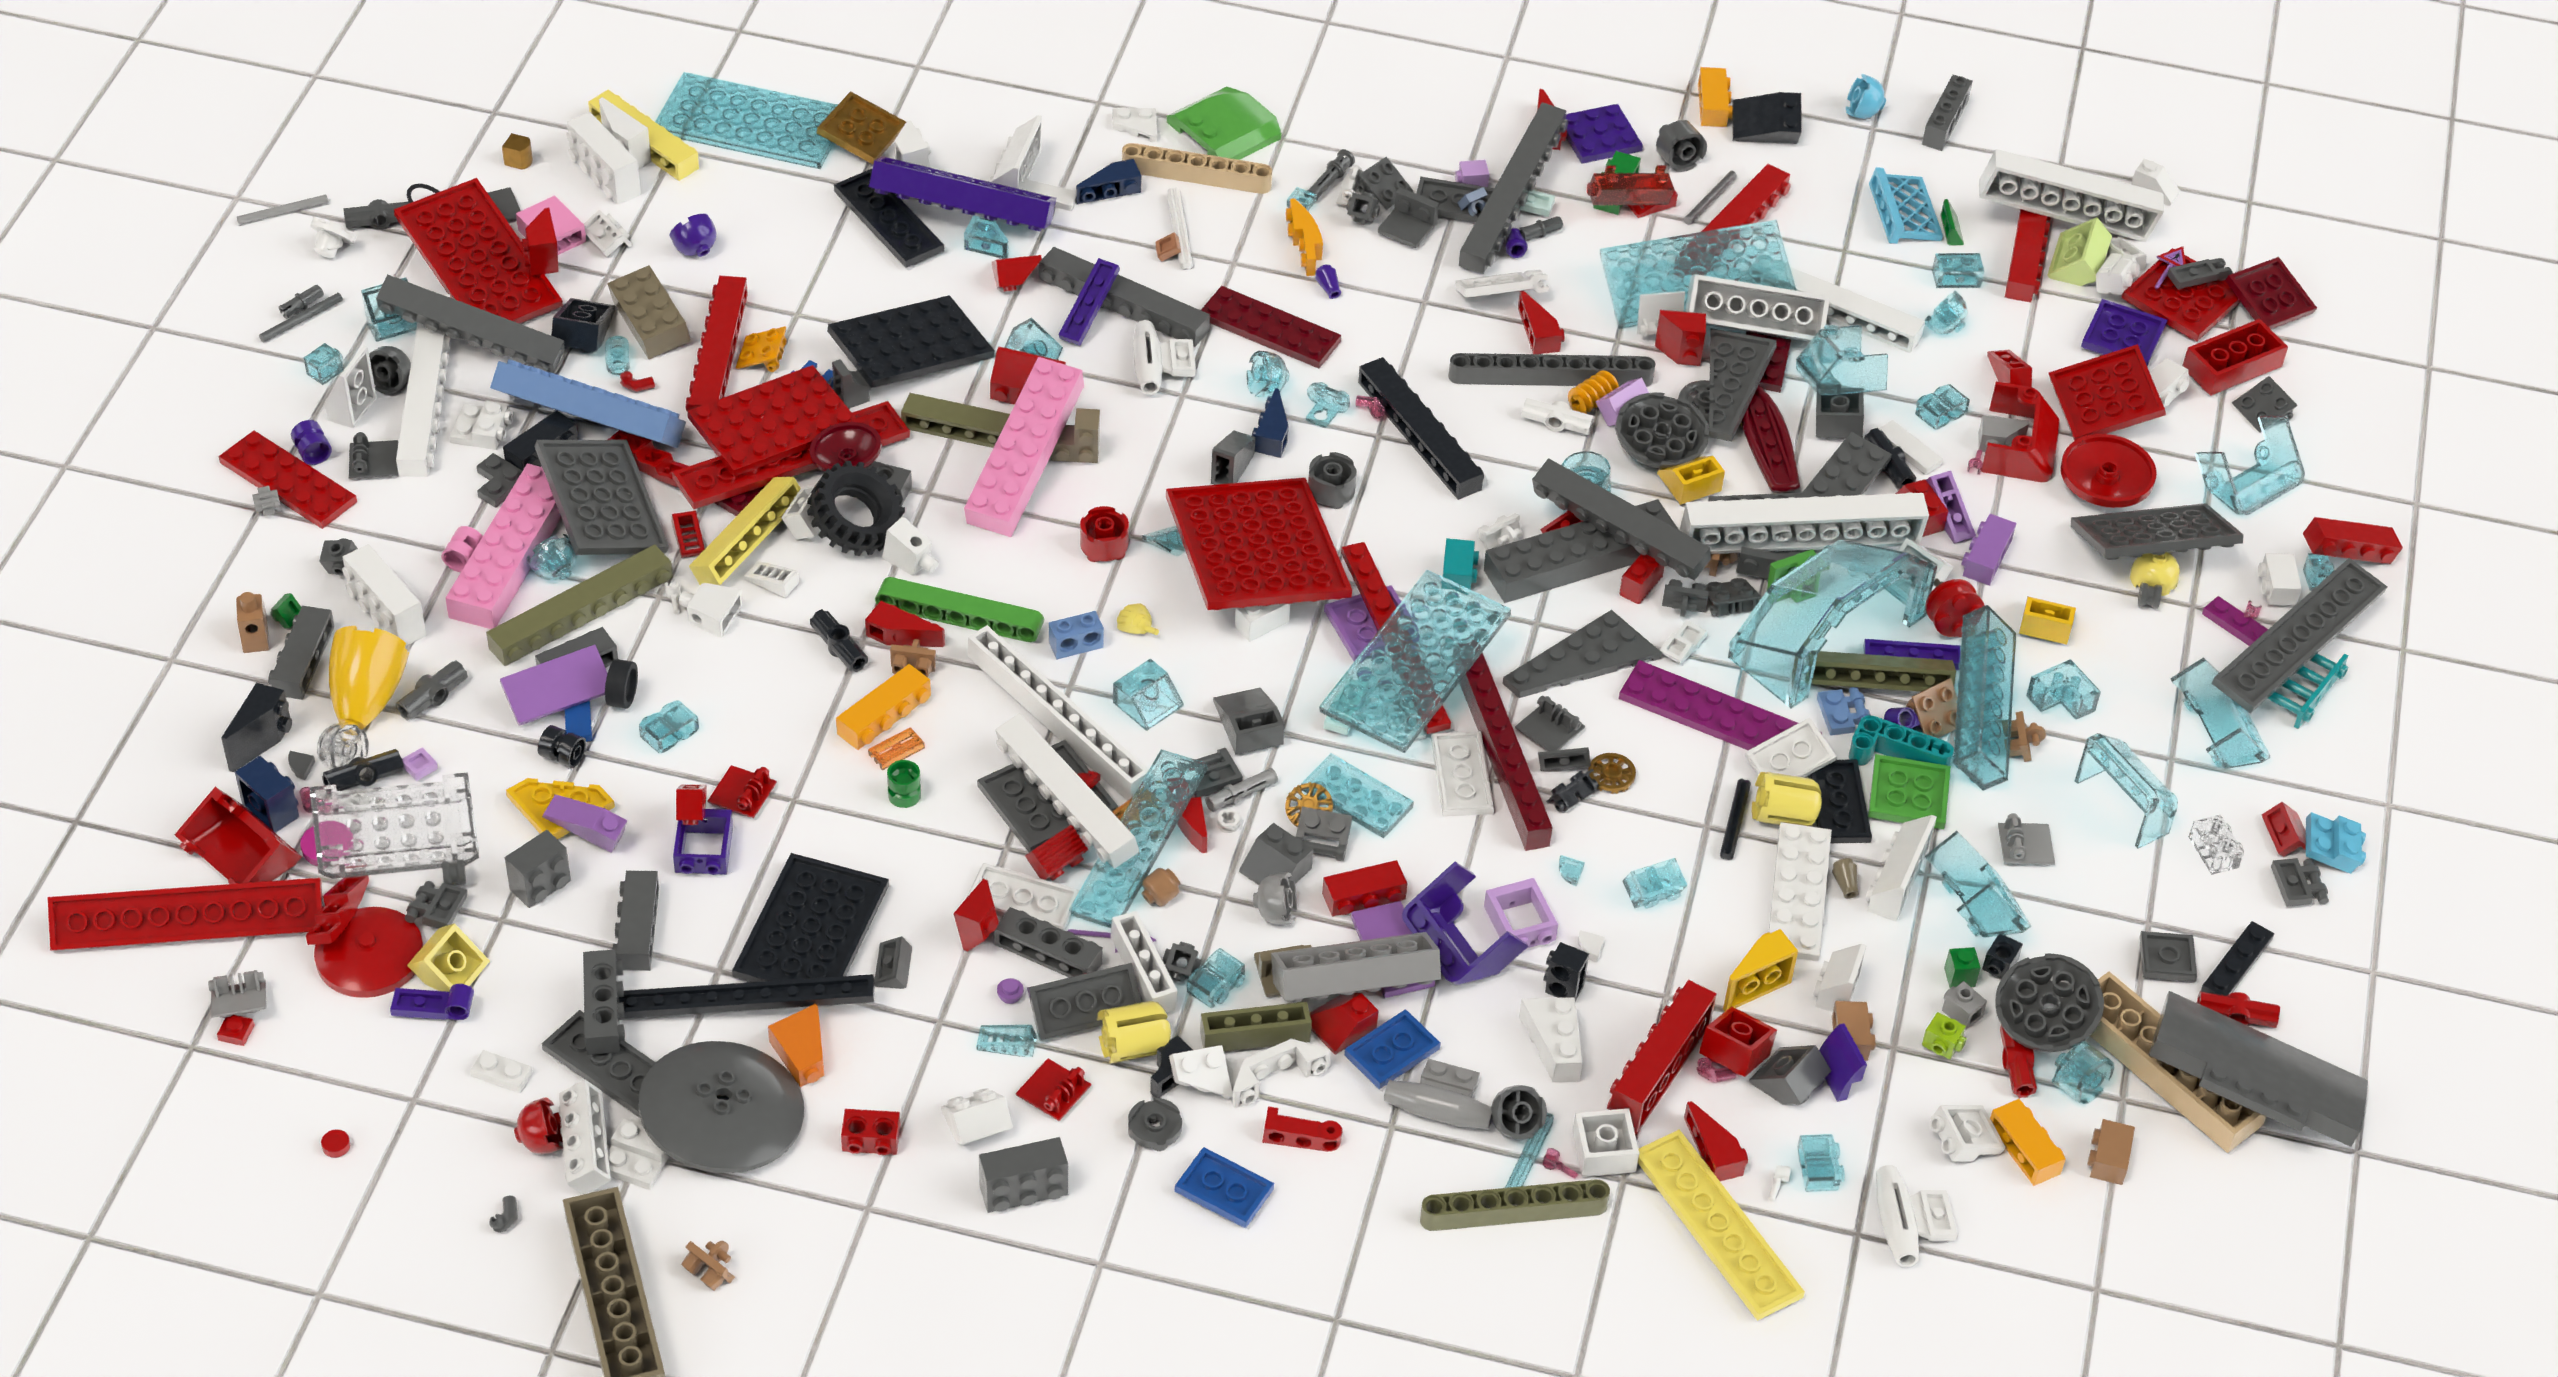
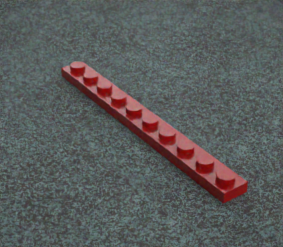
M1365 542L1343 546L1341 548L1342 557L1407 693L1409 692L1426 734L1450 729L1451 721Z

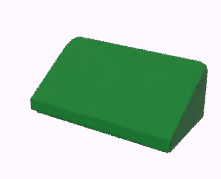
M1944 199L1940 217L1948 246L1964 245L1957 214L1949 200Z

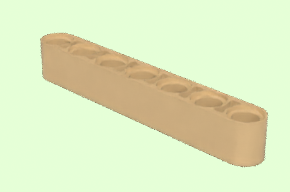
M1128 143L1122 147V161L1134 159L1141 175L1258 194L1268 193L1272 188V168L1266 164L1137 143Z

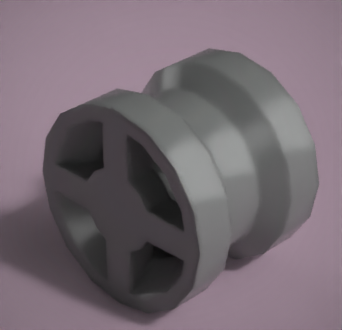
M2142 582L2138 594V606L2151 605L2152 608L2158 609L2162 585L2149 586L2147 583Z
M460 859L456 863L443 861L444 883L466 885L464 859Z

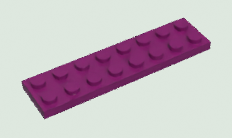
M1641 660L1638 661L1623 685L1618 698L1745 750H1750L1798 724V722Z

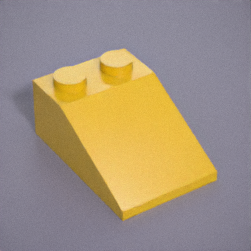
M1781 929L1772 933L1767 932L1758 938L1730 975L1723 1006L1724 1011L1731 1006L1734 1008L1740 1007L1792 982L1798 950Z

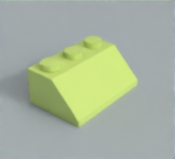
M2098 217L2060 233L2047 274L2050 279L2078 286L2096 282V274L2105 262L2112 235Z

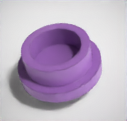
M1004 979L997 986V995L1007 1004L1018 1002L1024 993L1023 984L1017 979Z

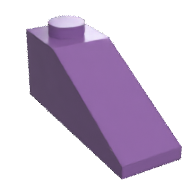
M1952 471L1933 475L1926 479L1949 511L1944 530L1952 542L1955 544L1972 539L1974 536L1976 537Z
M556 794L542 816L610 853L613 852L621 839L627 824L626 819L605 808Z

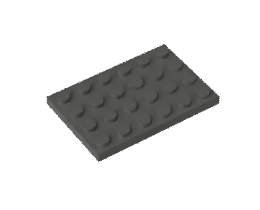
M627 440L536 441L535 450L575 555L637 554L654 544L664 554L667 553L669 549L668 542Z
M2207 503L2071 517V527L2108 560H2116L2120 556L2141 557L2142 554L2148 553L2163 555L2167 551L2183 553L2187 552L2188 549L2195 548L2209 550L2214 546L2230 548L2234 544H2242L2244 536L2243 533Z

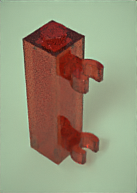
M1607 165L1605 173H1593L1590 183L1587 184V194L1591 197L1593 205H1668L1674 192L1670 175L1665 173L1666 165H1657L1655 173H1614L1616 165Z

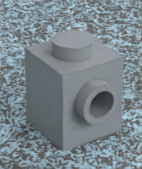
M1962 982L1956 988L1953 986L1946 991L1943 997L1945 1000L1942 1011L1950 1018L1965 1025L1967 1029L1983 1017L1987 1000L1967 983Z

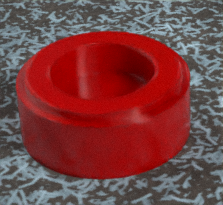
M340 1129L326 1132L321 1139L322 1150L325 1155L332 1158L345 1155L350 1149L348 1134Z

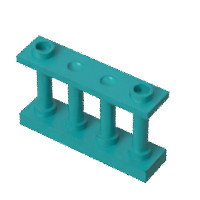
M2317 653L2310 661L2329 670L2330 672L2326 677L2304 666L2296 672V674L2319 685L2315 691L2291 679L2282 685V687L2307 699L2303 706L2277 692H2274L2268 700L2297 714L2294 727L2299 729L2304 721L2308 723L2315 712L2314 708L2338 678L2343 679L2349 668L2346 666L2349 655L2344 653L2339 661L2335 663Z

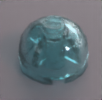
M1954 290L1953 293H1950L1936 306L1931 317L1929 315L1926 317L1925 326L1939 335H1948L1953 331L1959 333L1966 326L1964 322L1968 315L1966 301Z
M1258 350L1253 353L1249 360V363H1252L1251 370H1247L1246 373L1249 392L1251 394L1255 393L1254 397L1261 398L1272 397L1275 388H1279L1281 392L1289 380V371L1282 357L1268 351Z
M563 534L564 538L559 539L555 535L544 540L533 549L535 554L532 558L528 555L527 563L537 576L544 580H565L572 574L571 570L576 565L577 555H575L567 534Z

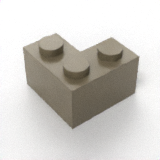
M1076 408L1075 425H1065L1050 456V461L1098 463L1100 409Z

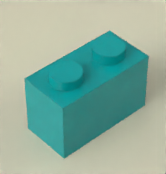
M1446 538L1441 590L1470 593L1471 583H1476L1478 570L1473 568V565L1478 566L1479 551H1474L1475 541Z

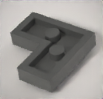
M492 453L476 466L477 473L489 480L477 490L478 497L493 507H498L507 498L522 470Z

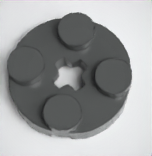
M1153 1098V1101L1148 1102L1142 1100L1136 1103L1129 1112L1128 1135L1143 1147L1153 1148L1155 1151H1164L1181 1135L1182 1118L1180 1111L1169 1100L1163 1098ZM1149 1121H1160V1126L1157 1127L1151 1126Z

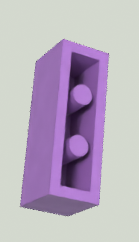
M1990 513L1986 522H1980L1977 530V535L1979 536L1973 537L1969 547L1971 552L1965 553L1961 563L1962 566H1965L1963 577L1990 586L2013 540L2016 522Z

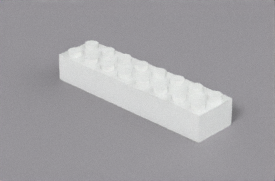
M1995 149L1979 178V198L2079 225L2098 217L2110 233L2143 242L2148 240L2164 213V197L2161 192L2000 149Z

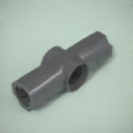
M376 199L371 201L368 206L343 208L346 228L371 225L378 230L385 229L390 223L398 222L394 216V209L407 205L409 202L387 203L385 200Z
M455 660L433 676L429 674L422 676L417 681L415 689L396 702V709L408 721L409 719L412 720L430 705H441L447 699L449 691L468 678L467 671L460 662Z

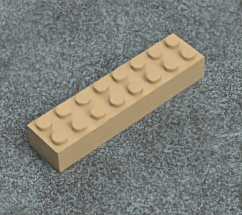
M2110 971L2098 979L2104 997V1011L2100 1024L2091 1035L2094 1040L2227 1153L2264 1125L2266 1116L2200 1087V1078L2149 1056L2161 1014Z

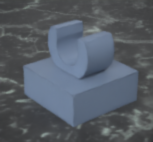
M1484 187L1464 195L1457 203L1461 210L1468 208L1469 214L1474 216L1478 213L1475 206H1478L1482 212L1486 204L1483 199L1488 194Z

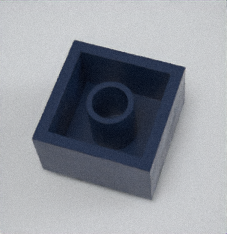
M258 756L235 771L242 805L275 833L299 818L297 808L299 803L294 794L295 785L288 776L284 777L279 773L274 763L271 761L267 762L263 757Z

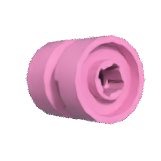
M468 526L457 528L441 555L445 565L454 571L461 572L482 539V534Z

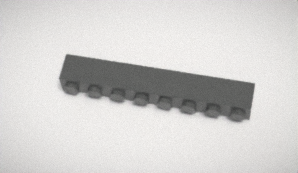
M1053 247L1039 262V279L1079 296L1095 264L1057 247ZM1119 274L1101 305L1137 322L1142 320L1151 321L1155 330L1175 339H1193V347L1199 344L1210 329V314Z
M388 274L376 297L378 308L386 314H397L402 316L407 322L421 323L431 331L439 330L445 332L450 338L456 340L461 338L468 341L474 347H485L490 349L495 355H506L516 362L527 363L546 372L555 373L565 350L564 340Z
M1550 458L1546 460L1532 478L1534 492L1540 498L1549 499L1562 510L1567 509L1574 513L1579 520L1592 523L1603 533H1610L1620 543H1627L1633 546L1640 554L1651 556L1660 565L1669 566L1683 578L1688 577L1695 581L1711 560L1710 547Z

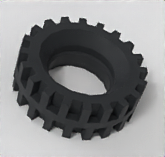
M845 461L842 467L839 463H836L831 470L828 468L811 491L807 504L811 505L807 510L808 516H814L811 525L813 528L819 527L821 530L818 536L821 539L826 536L831 540L829 546L832 548L836 544L841 546L842 553L847 554L849 550H854L855 556H860L863 551H866L867 555H872L876 549L881 551L885 545L887 530L905 513V507L899 506L903 501L902 495L895 494L898 487L895 484L889 485L886 481L888 476L885 473L882 476L878 475L876 467L872 466L870 470L864 468L863 462H858L856 466H852L851 461ZM847 495L863 502L871 511L873 524L862 527L845 519L836 508L835 498Z

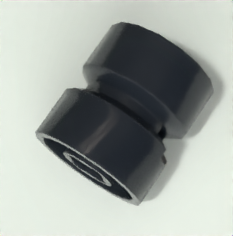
M549 725L540 737L537 749L538 754L552 761L557 759L559 764L574 768L584 755L586 739L572 732L567 733L566 730L557 726Z

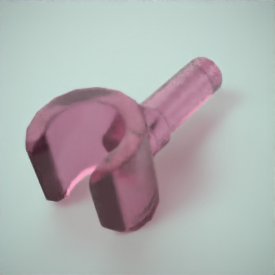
M1977 450L1975 458L1969 460L1967 472L1970 471V468L1975 467L1978 469L1977 475H1980L1983 465L1980 460L1983 453L1982 450Z
M2249 600L2244 616L2253 619L2258 618L2262 605L2258 607L2253 606L2252 601Z
M1548 1148L1543 1159L1544 1168L1548 1170H1561L1573 1179H1576L1578 1173L1559 1161L1560 1152L1554 1148Z

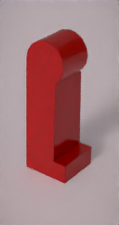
M1268 1106L1262 1143L1332 1152L1339 1148L1343 1131L1338 1122L1327 1120L1322 1123L1278 1115L1279 1108Z

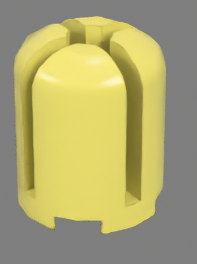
M1759 773L1755 786L1758 787L1756 802L1752 801V819L1780 825V822L1811 827L1815 823L1822 801L1820 787L1817 782L1809 778L1779 773Z
M1148 1001L1099 1010L1097 1021L1102 1020V1035L1099 1036V1041L1104 1058L1110 1057L1109 1064L1157 1055V1049L1169 1043L1171 1038L1170 1023L1166 1020L1168 1016L1165 1009L1158 1002Z

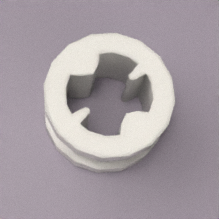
M1231 808L1221 810L1217 815L1218 829L1224 833L1237 831L1240 827L1239 813ZM1224 819L1227 821L1228 819H1233V823L1230 821L1229 824L1224 823Z

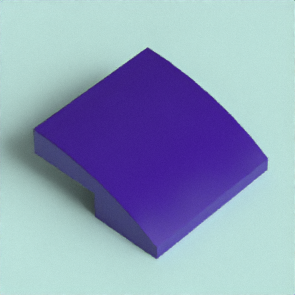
M1843 1023L1839 1024L1830 1033L1819 1049L1831 1069L1825 1080L1837 1102L1847 1100L1852 1083L1862 1081L1867 1067L1866 1061Z

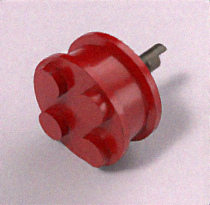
M1936 578L1933 581L1936 588L1929 594L1926 600L1925 611L1927 616L1933 621L1936 630L1940 634L1947 637L1965 636L1981 622L1985 613L1983 600L1976 593L1973 585L1966 580L1952 579L1940 582Z

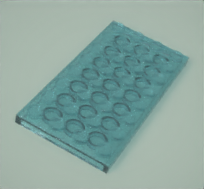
M683 72L655 122L665 127L667 131L681 140L821 169L834 143L816 134L817 127L838 104Z
M1777 220L1601 248L1599 250L1618 329L1637 326L1641 294L1685 291L1683 311L1685 312L1690 276L1694 274L1797 291Z
M1426 570L1319 706L1320 713L1405 754L1511 616V608Z

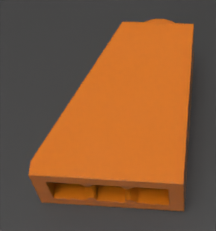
M816 1004L768 1026L769 1043L800 1087L808 1083H814L824 1076L819 1010Z

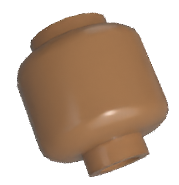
M1157 868L1142 880L1144 891L1141 892V895L1150 905L1155 903L1158 906H1164L1179 894L1178 886L1181 883L1169 868L1166 870Z

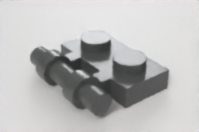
M2298 858L2273 860L2271 869L2286 907L2310 905L2313 901V896L2318 899L2320 905L2329 902L2327 896L2328 889L2322 883L2320 869L2314 864L2312 859L2304 860V866H2300Z
M426 881L423 886L418 888L415 894L416 899L409 903L406 909L405 920L413 923L416 918L423 916L422 925L437 929L451 925L467 898L468 889L442 883L440 888L436 889L433 882Z

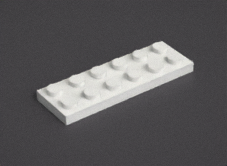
M1780 822L1769 932L1772 933L1781 929L1798 950V959L1819 961L1832 830Z

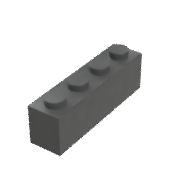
M302 605L299 614L294 616L293 628L290 633H287L285 646L282 651H279L276 660L277 664L274 670L270 671L268 683L272 687L285 690L287 698L304 699L335 627L332 610Z
M626 870L625 881H620V897H623V900L617 904V917H620V922L615 923V938H618V943H613L612 949H616L617 960L622 959L623 970L651 971L660 888L658 871Z

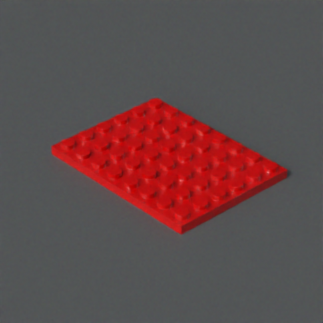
M1306 477L1166 489V500L1207 610L1352 598V587Z

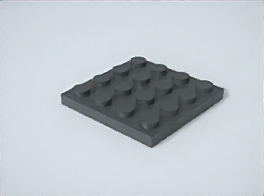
M1066 740L1051 746L1076 774L1088 773L1090 771ZM1011 764L977 780L978 788L1028 852H1031L1070 826L1067 822V817L1064 814L1059 815L1050 798L1046 800L1038 790L1039 786L1036 783L1031 784L1027 780L1021 767L1017 769L1014 764ZM1098 782L1091 790L1113 814L1118 813V805Z

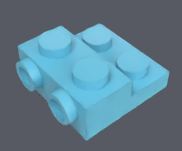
M2313 812L2306 817V857L2349 874L2364 863L2366 852L2362 851V845L2366 839V833L2361 831L2360 823L2340 815L2334 821Z

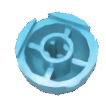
M1861 74L1862 78L1855 79L1848 93L1847 100L1850 101V107L1846 106V112L1848 115L1856 118L1866 119L1874 116L1879 110L1884 108L1886 98H1884L1883 86L1878 80Z

